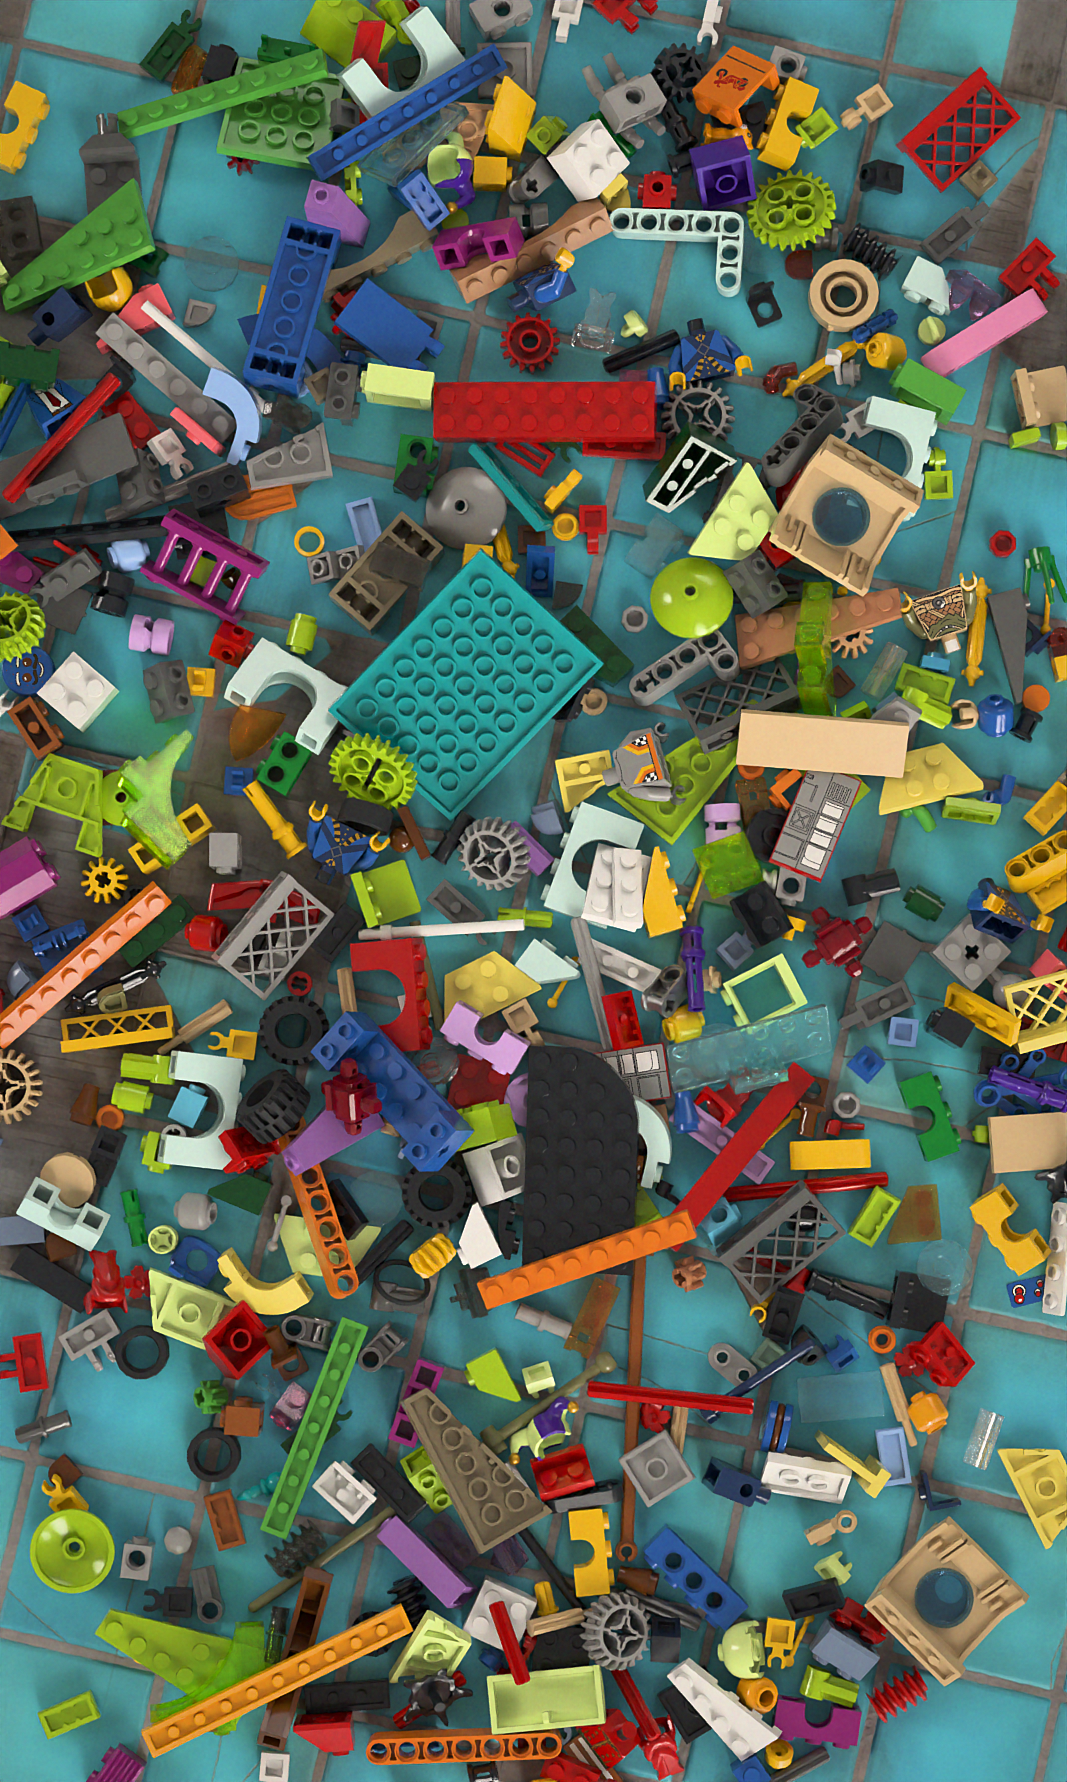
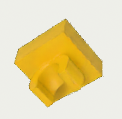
M188 667L187 681L191 696L214 698L216 669Z

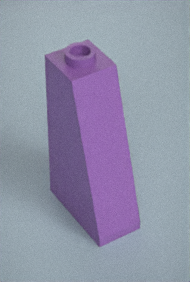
M311 180L304 205L308 222L341 230V243L364 249L371 224L370 220L340 187Z
M325 1104L282 1151L285 1165L296 1177L385 1126L378 1113L370 1114V1117L362 1120L361 1133L352 1136L346 1132L344 1121L337 1119L333 1111H326Z
M400 1516L389 1517L380 1526L381 1532L377 1537L447 1608L461 1609L479 1590L468 1577Z

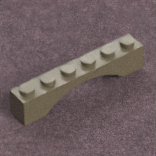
M412 210L400 216L386 241L374 253L350 266L330 270L322 301L324 300L325 303L330 302L338 292L347 288L349 290L355 289L363 284L364 279L372 275L373 277H378L388 270L387 267L395 263L398 265L406 263L412 258V254L420 250L422 252L431 250L439 234L437 229L434 227L430 231L427 230Z

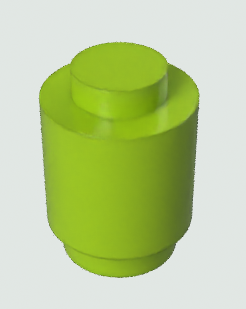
M295 613L294 619H291L285 644L290 647L289 652L306 656L307 651L312 652L318 625H316L317 618Z
M127 1081L123 1083L116 1082L111 1104L117 1105L119 1109L144 1114L146 1109L151 1110L154 1093H150V1087Z

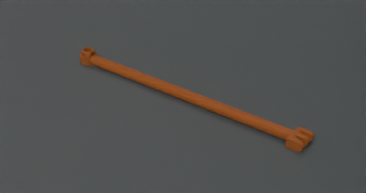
M654 1253L635 1259L634 1275L631 1281L627 1385L641 1386L646 1257L654 1256ZM626 1401L624 1455L638 1446L639 1402ZM623 1468L622 1485L624 1498L621 1505L620 1541L616 1544L615 1552L618 1559L624 1562L625 1556L621 1553L623 1547H630L632 1553L627 1557L628 1562H631L638 1554V1548L634 1542L636 1488Z

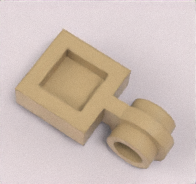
M876 84L855 98L854 102L859 109L855 110L854 107L847 109L840 115L842 120L840 123L844 128L847 127L848 130H852L862 122L860 116L864 115L867 121L871 123L891 110L893 104L881 86Z
M526 998L501 1011L514 1033L519 1035L525 1031L527 1036L524 1039L531 1042V1045H545L538 1030L532 1033L530 1029L538 1024L539 1021Z
M841 1510L834 1518L826 1519L803 1532L810 1545L816 1543L817 1546H820L832 1539L831 1535L836 1533L835 1530L837 1529L842 1533L852 1532L857 1526V1518L853 1512ZM844 1517L850 1518V1523L847 1526L841 1525V1520Z

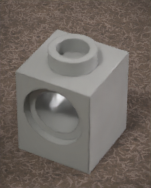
M775 45L769 62L775 64L780 84H783L789 77L804 81L808 67L804 66L806 56ZM789 64L795 71L785 73L782 71L781 66Z
M779 866L774 895L777 899H780V905L795 907L796 902H803L807 877ZM786 879L796 881L798 885L796 893L789 894L785 892L783 883Z
M132 1536V1540L128 1539L124 1543L120 1578L148 1581L152 1575L156 1543L149 1542V1538L144 1536ZM135 1550L141 1551L145 1555V1562L142 1564L135 1563L132 1560L131 1553Z

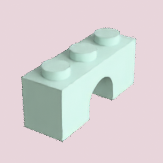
M35 1177L16 1214L91 1252L101 1237L111 1215L87 1202L79 1209L68 1207L58 1197L60 1188Z

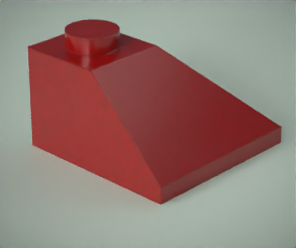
M241 1300L202 1338L209 1358L225 1377L239 1380L270 1349L266 1338L263 1336V1332L267 1327L244 1300Z
M353 1711L311 1715L297 1714L293 1724V1732L324 1752H332L333 1756L348 1755L349 1751L354 1750Z

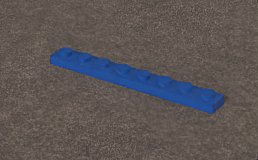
M493 43L306 158L322 182L508 67Z

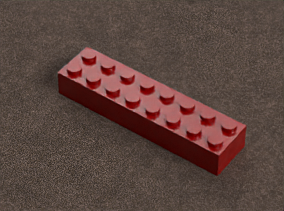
M655 381L434 382L433 438L438 443L656 442L657 385Z

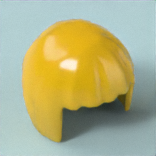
M117 267L100 277H94L85 282L91 300L102 310L108 312L118 311L125 307L132 298V281L123 267Z

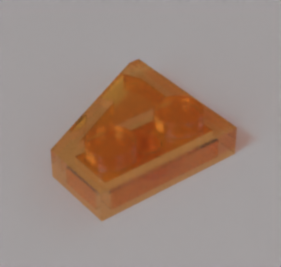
M937 1184L907 1186L888 1235L887 1244L942 1240Z

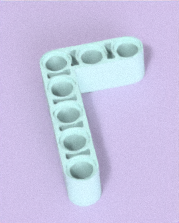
M618 208L610 214L609 218L613 226L611 228L614 230L612 233L620 239L718 242L716 265L717 290L725 297H733L740 291L744 223L738 213ZM620 218L629 220V225L624 229L615 227L616 221ZM647 219H653L657 222L656 226L651 230H646L642 227L643 222ZM674 220H680L684 223L683 228L679 231H674L669 226ZM702 221H707L712 226L710 230L701 232L697 229V225ZM729 222H735L739 225V229L734 233L725 231L724 227ZM728 249H732L738 255L733 260H726L723 258V253ZM728 276L736 280L735 285L729 288L721 284L723 278Z

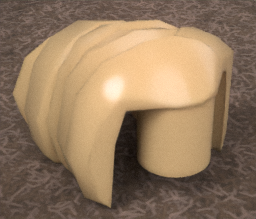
M959 699L949 706L960 712L961 721L960 723L952 724L953 728L964 730L976 725L979 713L975 703L970 700Z

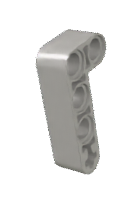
M719 630L704 637L688 639L631 679L629 689L632 698L637 705L648 706L708 665H710L721 680L731 681L740 673L737 654ZM709 640H716L718 642L712 648L704 646ZM687 655L695 657L691 663L682 662V659ZM724 661H731L734 663L733 666L728 669H723L720 667V665ZM663 671L672 672V675L667 679L659 677ZM643 687L647 691L643 693L641 690L638 691V689Z

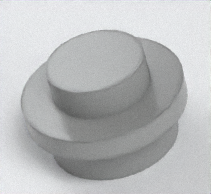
M855 359L843 362L844 385L850 384L851 387H856L857 381H861V365L856 364Z

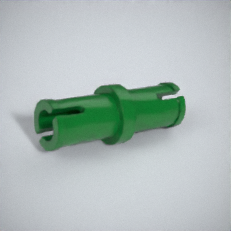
M137 1188L120 1192L125 1211L123 1219L124 1223L128 1224L132 1247L148 1244L144 1223L146 1215L141 1210Z

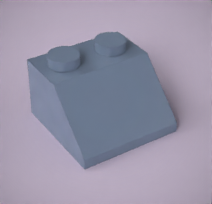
M825 1618L809 1645L811 1652L814 1653L812 1658L827 1666L828 1662L838 1668L836 1672L851 1681L852 1677L860 1681L880 1658L874 1646L864 1642L846 1629L839 1627L828 1618Z

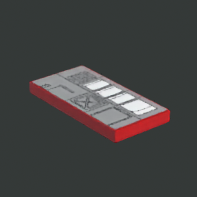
M806 770L769 862L821 883L862 781L843 773Z
M664 1042L616 1051L610 1050L593 1053L609 1063L621 1075L633 1095L645 1101L672 1098Z

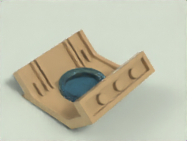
M830 433L807 462L770 527L769 532H771L769 541L778 548L784 549L796 556L803 563H807L821 571L825 576L841 583L848 590L856 592L863 597L870 588L875 567L899 525L909 512L914 514L920 507L924 490Z
M948 1516L940 1523L935 1522L880 1580L864 1606L945 1687L963 1675L966 1667L963 1665L964 1660L1004 1617L1024 1605L1030 1596Z

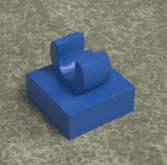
M225 767L224 795L247 796L242 789L253 782L254 769Z
M36 904L11 918L26 943L51 929Z
M864 1045L846 1066L868 1084L886 1062Z
M836 1335L839 1346L835 1349H831L826 1343L823 1346L828 1352L825 1355L834 1370L839 1373L860 1356L848 1339L844 1341L840 1335Z

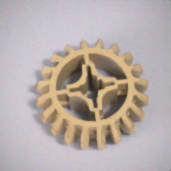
M0 1049V1084L4 1083V1079H7L6 1083L18 1084V1086L7 1089L6 1094H3L4 1090H0V1103L3 1106V1110L0 1109V1122L4 1116L6 1124L12 1123V1115H14L17 1121L23 1120L20 1111L30 1115L32 1111L27 1105L38 1106L39 1103L32 1099L33 1095L42 1096L43 1093L40 1090H35V1085H42L43 1080L34 1081L33 1078L40 1074V1070H29L35 1062L29 1060L24 1064L23 1062L26 1058L24 1053H21L15 1059L16 1051L13 1049L9 1050L7 1057L4 1049ZM7 1063L16 1066L23 1073L25 1080L17 1081L13 1079L10 1070L7 1068ZM26 1088L22 1101L12 1108L11 1102H13L14 1093L19 1089Z

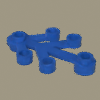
M1043 1048L1028 1052V1060L1018 1072L1019 1075L1029 1078L1037 1066L1046 1060V1053ZM1008 1051L1002 1054L999 1068L1010 1071L1018 1067L1019 1059L1015 1053ZM1040 1051V1058L1033 1059V1054ZM1013 1057L1014 1062L1012 1064H1005L1007 1058ZM1067 1066L1062 1067L1059 1073L1030 1079L1041 1083L1047 1080L1053 1086L1061 1084L1067 1089V1079H1064V1075L1067 1073ZM987 1080L980 1081L973 1091L974 1099L980 1106L991 1107L996 1105L1010 1115H1014L1017 1109L1023 1110L1021 1115L1028 1114L1022 1104H1012L1003 1097L1015 1094L1035 1107L1039 1113H1050L1055 1110V1107L1050 1105L1048 1110L1042 1111V1105L1038 1104L1035 1098L989 1083ZM985 1089H991L989 1096L982 1095Z

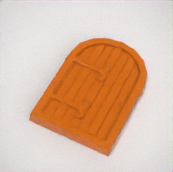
M243 475L251 498L227 507L225 510L235 519L254 520L255 518L296 508L297 504L292 489L293 485L251 490L249 475Z

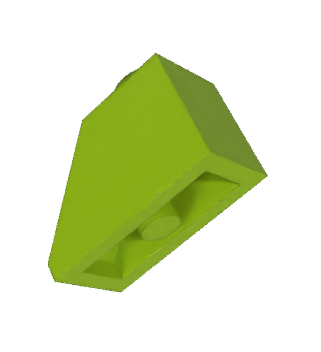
M496 1347L466 1362L467 1370L464 1371V1374L470 1386L476 1384L480 1391L514 1402L521 1400V1395Z

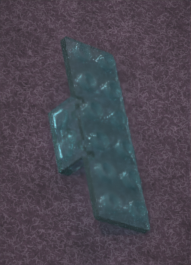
M820 1004L668 1045L666 1049L673 1092H683L728 1080L735 1095L789 1081L788 1071L784 1064L832 1050L828 1007L826 1004Z

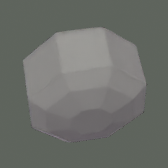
M631 605L623 611L621 624L627 632L639 633L647 626L648 614L642 607Z
M840 1092L833 1100V1111L841 1118H853L860 1111V1099L852 1092Z
M181 1525L170 1528L164 1538L167 1550L176 1555L187 1552L193 1541L190 1530Z

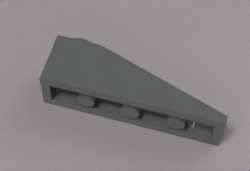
M1021 588L990 595L986 599L1014 705L1022 702L1027 610L1031 609L1027 593L1022 594Z

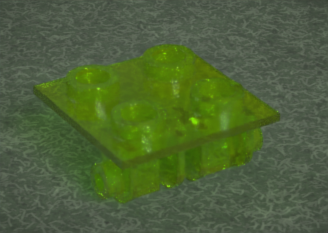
M744 831L692 849L712 899L764 881L760 871L762 869L761 864L755 858Z

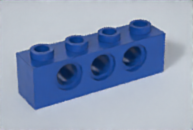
M667 1524L643 1547V1551L646 1554L644 1560L655 1570L660 1567L666 1573L664 1579L674 1589L680 1587L686 1593L684 1598L692 1607L697 1609L700 1606L707 1613L705 1619L715 1629L720 1626L726 1631L749 1607L747 1602ZM678 1553L681 1556L680 1563L676 1566L668 1565L665 1562L667 1555ZM692 1572L701 1575V1581L695 1586L686 1583L687 1575ZM712 1592L719 1593L721 1601L717 1605L708 1604L706 1602L708 1594Z

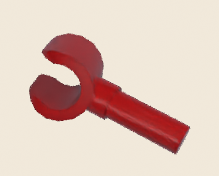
M828 1119L824 1132L839 1136L841 1128L845 1130H864L865 1125L863 1123H847Z

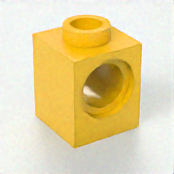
M474 156V191L506 192L507 183L512 182L513 167L507 166V157Z

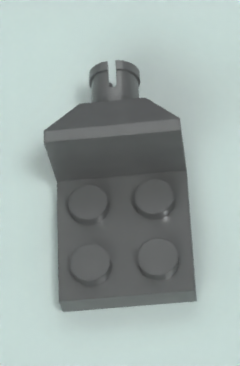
M104 113L96 116L97 135H92L79 149V155L84 163L88 215L132 178L138 182L142 196L140 158L135 146L118 132V115L114 113H107L108 126Z

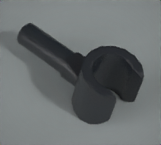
M660 1180L655 1188L656 1194L668 1199L677 1206L681 1200L670 1194L674 1185Z

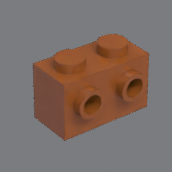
M28 697L7 711L37 759L43 761L49 753L54 754L65 747L61 739L65 738L64 734L56 723L54 725L50 724L46 717L50 713L41 700L36 702L32 697Z
M236 1396V1399L231 1400L224 1407V1410H221L220 1427H224V1435L258 1437L263 1431L265 1403L253 1402V1397Z

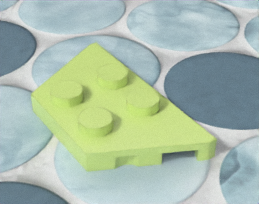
M745 462L688 550L687 553L689 555L741 561L754 553L778 513L749 463Z
M279 1213L274 1214L276 1224L279 1218ZM285 1214L279 1234L292 1272L300 1271L301 1274L323 1276L304 1217ZM320 1225V1233L324 1237H330V1229L325 1225ZM367 1225L355 1239L347 1241L345 1238L354 1268L363 1259L381 1232V1227ZM330 1251V1261L334 1264H339L338 1254Z
M150 1267L149 1269L153 1330L206 1350L202 1338L237 1303L229 1297Z
M427 1610L390 1670L389 1683H398V1677L415 1675V1679H421L426 1675L437 1673L443 1667L447 1668V1676H452L471 1646V1635L433 1611Z

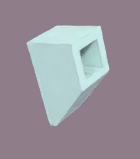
M917 256L900 292L904 293V297L913 303H919L920 301L928 305V309L937 315L942 316L946 314L949 316L955 304L943 269Z
M534 938L515 964L519 970L539 985L578 979L581 975L576 970L579 965L566 955L563 959L556 955L554 952L557 948L545 939L540 943Z

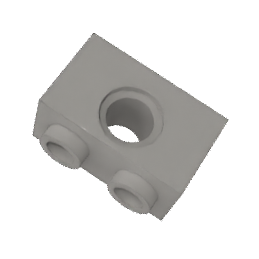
M476 0L469 4V14L486 42L491 38L493 40L501 38L506 34L507 29L514 25L519 27L526 24L533 15V6L529 0ZM499 8H505L509 11V14L501 17L495 12Z
M651 73L643 77L640 75L634 76L619 88L613 86L603 93L599 109L614 134H617L660 114L667 99ZM627 99L633 100L636 104L630 103Z

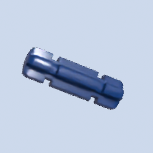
M888 309L882 312V315L879 314L863 323V325L854 328L851 337L857 344H861L868 340L867 338H872L873 335L896 324L898 315L894 313L893 309Z

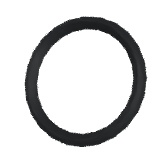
M392 1259L381 1263L375 1269L373 1274L374 1285L377 1291L388 1301L397 1305L413 1306L423 1302L429 1296L431 1288L429 1278H422L425 1284L424 1293L414 1300L394 1298L386 1293L380 1285L379 1275L384 1268L391 1265H403L412 1268L409 1261Z

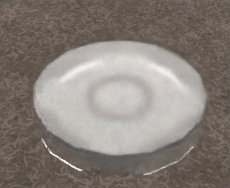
M433 1037L430 1050L407 1051L405 1054L435 1088V1085L441 1083L444 1085L449 1082L456 1074L459 1066L456 1049L451 1043L440 1037Z

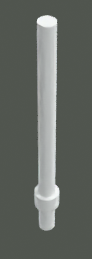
M147 300L143 304L141 309L209 368L217 367L232 373L151 302ZM253 386L249 387L258 401L261 412L269 417L275 409L259 396L260 392Z
M524 919L404 927L380 925V928L359 929L358 936L359 940L381 939V941L406 937L524 930L525 924Z

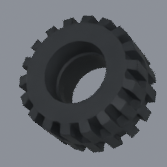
M285 996L271 1003L272 1005L265 1009L264 1015L259 1021L260 1030H258V1036H260L262 1048L275 1061L286 1065L296 1066L312 1062L315 1056L311 1053V1050L329 1031L330 1024L325 1015L326 1013L317 1003L305 997ZM291 1014H299L305 1017L311 1027L308 1041L299 1047L285 1045L278 1035L280 1022Z
M278 1069L261 1078L250 1088L238 1106L236 1119L260 1143H270L285 1135L298 1123L310 1103L311 1095L286 1069Z
M448 1160L439 1171L419 1172L414 1166L406 1175L401 1195L404 1207L413 1220L418 1221L423 1226L432 1228L447 1227L460 1220L468 1210L472 1198V1187L466 1171L455 1161ZM432 1176L445 1177L453 1186L454 1195L452 1201L441 1209L428 1207L421 1198V1186L426 1179Z

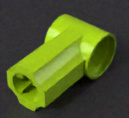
M906 685L901 698L922 710L918 719L943 730L951 721L953 716L951 713L952 708L929 698V694Z
M123 1054L121 1077L150 1080L152 1083L175 1085V1079L168 1078L171 1056Z
M808 1664L799 1692L816 1700L826 1699L852 1708L858 1695L859 1683L832 1675L830 1671L822 1667Z

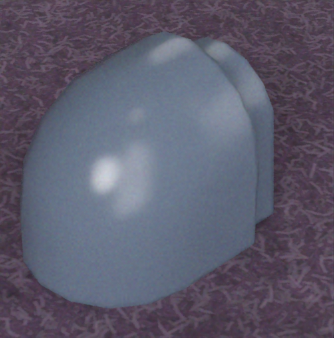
M555 799L531 807L533 814L530 817L540 832L547 835L565 833L563 820Z
M18 960L8 971L6 980L10 993L15 999H18L40 979L25 963Z

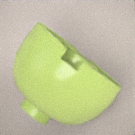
M755 1620L734 1624L725 1632L722 1644H718L719 1660L724 1661L727 1670L731 1674L741 1679H759L764 1675V1672H759L760 1666L765 1665V1646L762 1633H756L754 1626H759V1624Z

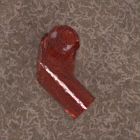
M796 362L772 366L763 378L762 385L765 386L764 391L767 394H775L779 391L778 384L782 378L798 375Z

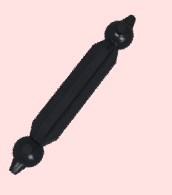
M149 958L146 960L147 964L145 967H137L88 990L83 997L72 994L70 1003L64 1009L66 1012L74 1011L82 1015L85 1013L84 1009L86 1006L98 1004L97 995L104 988L122 983L123 989L126 991L145 982L149 976L159 979L161 977V970L167 964L165 961L157 962Z

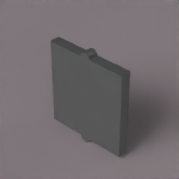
M78 588L58 602L51 596L48 603L40 608L45 615V622L75 635L82 618L87 616L85 611L93 593ZM40 593L36 594L38 598L36 602L38 603L43 599V596Z
M884 921L862 956L860 963L875 971L876 976H883L889 981L896 983L904 978L924 944L909 936L906 930L901 931Z

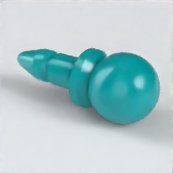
M275 1471L270 1473L267 1479L261 1478L260 1484L250 1489H245L237 1496V1500H251L253 1497L256 1498L263 1494L266 1497L271 1496V1493L274 1494L282 1472Z

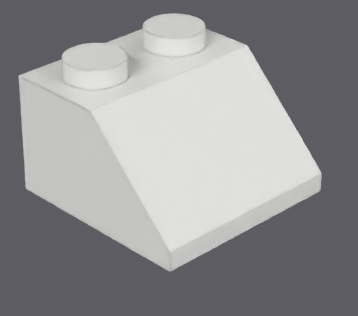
M522 1132L518 1133V1136L499 1140L462 1154L481 1207L524 1192L526 1143Z
M479 1201L474 1202L459 1242L461 1247L457 1248L463 1265L469 1263L471 1269L502 1254L501 1247Z

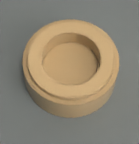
M593 687L588 695L584 694L580 703L583 705L582 711L590 716H597L603 713L607 706L606 694L601 689Z

